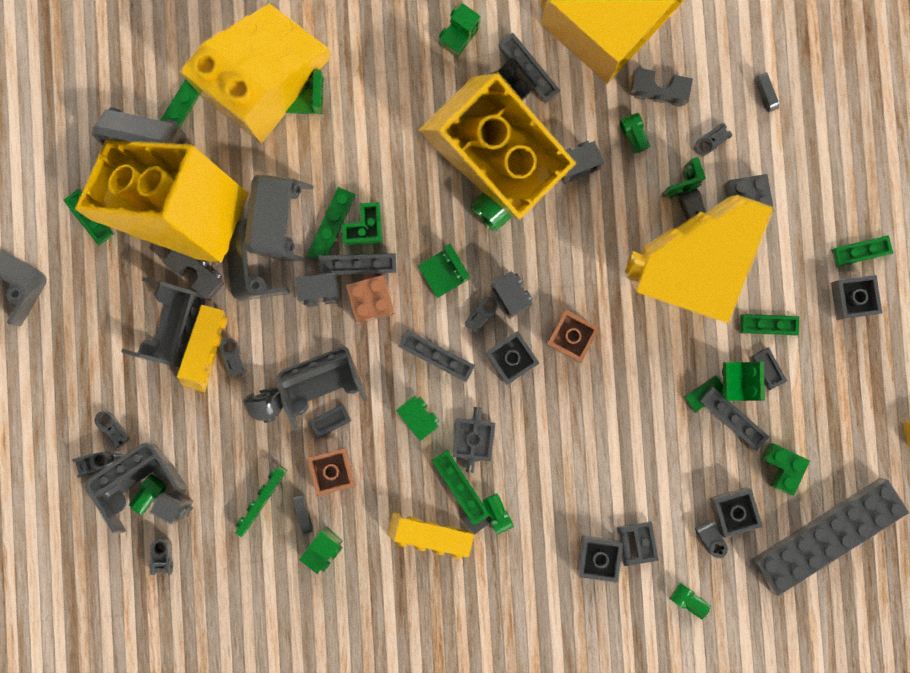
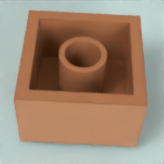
M384 275L346 285L356 323L359 324L395 314Z
M564 310L546 346L581 363L600 328Z
M347 447L307 458L317 496L357 485Z

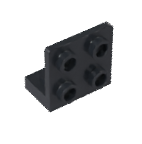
M511 57L498 71L489 73H498L521 101L537 87L536 83L514 57Z

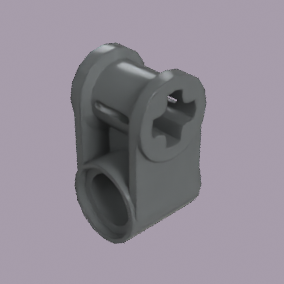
M698 189L678 196L686 221L700 211L706 213L703 199Z
M104 451L72 459V461L76 464L78 470L77 478L102 470L104 466L113 462L114 458L110 452ZM100 456H103L105 459L104 465H101L99 462Z
M712 519L695 528L700 540L712 556L723 558L727 554V545ZM716 544L719 545V546H721V547L719 548V551H720L719 553L716 552V551H713V550L716 549V548H715V545H716Z
M159 537L150 545V574L167 573L172 575V542L168 537ZM158 542L165 545V551L158 549Z

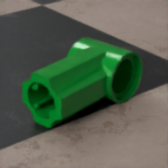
M639 113L619 120L622 132L625 136L627 135L635 154L651 147L643 130L644 124Z
M150 474L140 486V491L130 502L129 506L136 513L143 515L152 502L164 492L167 485L153 474Z
M498 493L483 499L497 535L514 528L508 512L505 511Z
M679 583L669 598L701 620L710 612L711 606L681 583Z

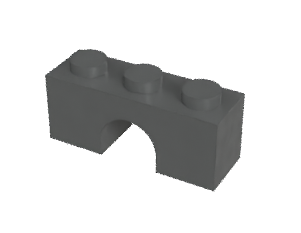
M636 68L630 90V95H634V98L641 100L649 98L653 99V102L656 103L669 102L676 107H682L689 101L693 78L674 75L670 81V86L661 88L655 83V71Z
M172 250L162 261L179 276H182L188 269H195L197 280L191 287L207 300H211L225 284L221 280L222 276L215 270L211 272L207 269L208 264L203 260H197Z
M172 490L167 495L163 493L157 497L150 513L172 524L191 514L193 500Z

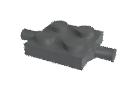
M474 407L473 418H457L452 457L467 460L466 472H470L471 465V473H474L475 462L480 460L491 461L495 423L485 422L480 419L481 407H478V414L477 407Z

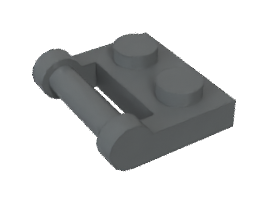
M651 521L617 527L621 542L623 543L624 566L659 561ZM633 531L637 557L632 558L627 533Z

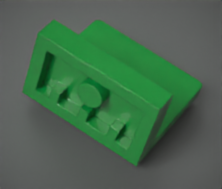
M314 70L313 76H310V83L287 109L286 114H323L324 77L322 70Z
M699 157L691 159L684 166L683 175L686 181L667 187L662 193V197L668 196V198H673L680 195L679 193L684 190L690 192L702 185L701 183L706 177Z
M451 244L445 246L444 250L418 265L437 298L470 279V275Z
M723 362L722 394L724 401H765L764 362Z

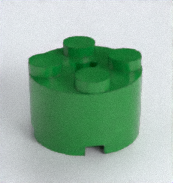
M483 192L471 202L470 210L476 216L484 219L482 223L488 230L498 231L512 218Z

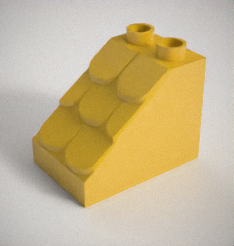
M542 0L540 7L544 10L541 25L608 84L684 0Z
M269 3L202 43L180 72L206 102L262 144L284 117L287 109L310 83V76H313L314 70H321L332 55L328 47Z
M498 73L472 77L419 129L420 133L445 159L512 218L519 220L576 164Z
M105 140L75 210L91 221L194 259L222 263L224 255L229 250V242L237 222L243 214V207L249 193L193 145Z
M740 195L730 196L706 213L700 211L679 227L664 232L645 245L641 254L632 251L625 268V273L628 274L627 278L631 279L638 293L729 324L774 208Z

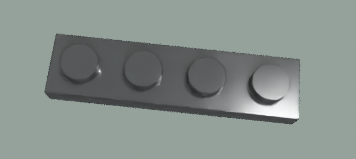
M511 33L498 44V47L508 59L514 57L536 83L537 87L534 91L545 104L560 93L561 90L514 33Z
M396 253L319 255V274L333 272L336 275L396 273Z
M409 330L406 331L398 346L464 382H467L475 367L474 364Z
M710 386L698 400L755 451H758L769 438L763 430L730 401H724V396L713 386Z

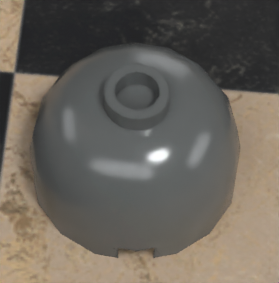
M278 388L263 389L259 391L261 394L254 396V393L244 398L243 402L248 415L255 420L264 421V423L274 421L275 417L283 409Z

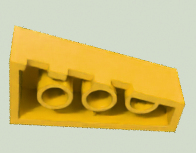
M201 305L177 375L183 387L201 392L206 391L211 369L216 358V351L221 343V333L228 321L223 310Z
M392 512L387 535L398 546L407 547V544L414 545V549L425 551L426 548L432 549L433 553L444 555V552L451 553V557L462 559V556L469 557L474 534L467 530L447 525L440 527V524L431 521L422 523V520L411 516L404 519L399 513Z

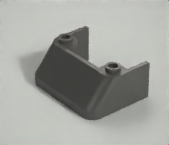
M112 107L109 110H104L93 126L91 133L102 146L105 140L184 145L186 140V134L177 125L178 123L173 120L159 121L122 113L121 110Z
M268 175L254 176L251 183L245 234L246 250L249 253L281 261H305V257L294 255L295 244L290 237H286L290 199H297L302 189H313L314 186L296 179Z
M247 219L237 222L229 242V250L226 253L233 297L244 301L290 294V290L286 287L267 290L266 282L263 278L259 276L250 277L245 248Z
M0 249V279L11 284L6 296L11 303L16 305L6 323L22 326L45 287L47 279L41 271Z
M143 277L142 281L157 285L156 299L165 304L155 341L150 339L144 340L138 352L122 349L121 352L138 358L180 367L200 307L205 304V299L198 292Z
M346 347L337 348L284 369L277 375L283 409L294 430L298 429L296 416L302 415L307 411L309 407L308 401L340 388H344V391L348 394H354L359 391L363 401H368L353 358Z
M140 444L91 477L86 483L87 492L112 533L126 532L125 527L117 516L126 506V499L122 492L152 472L160 480H169L176 491L188 490L174 465L153 444Z

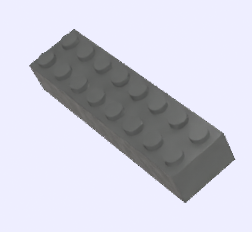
M879 478L755 556L751 561L771 593L779 596L909 514V511L889 480Z

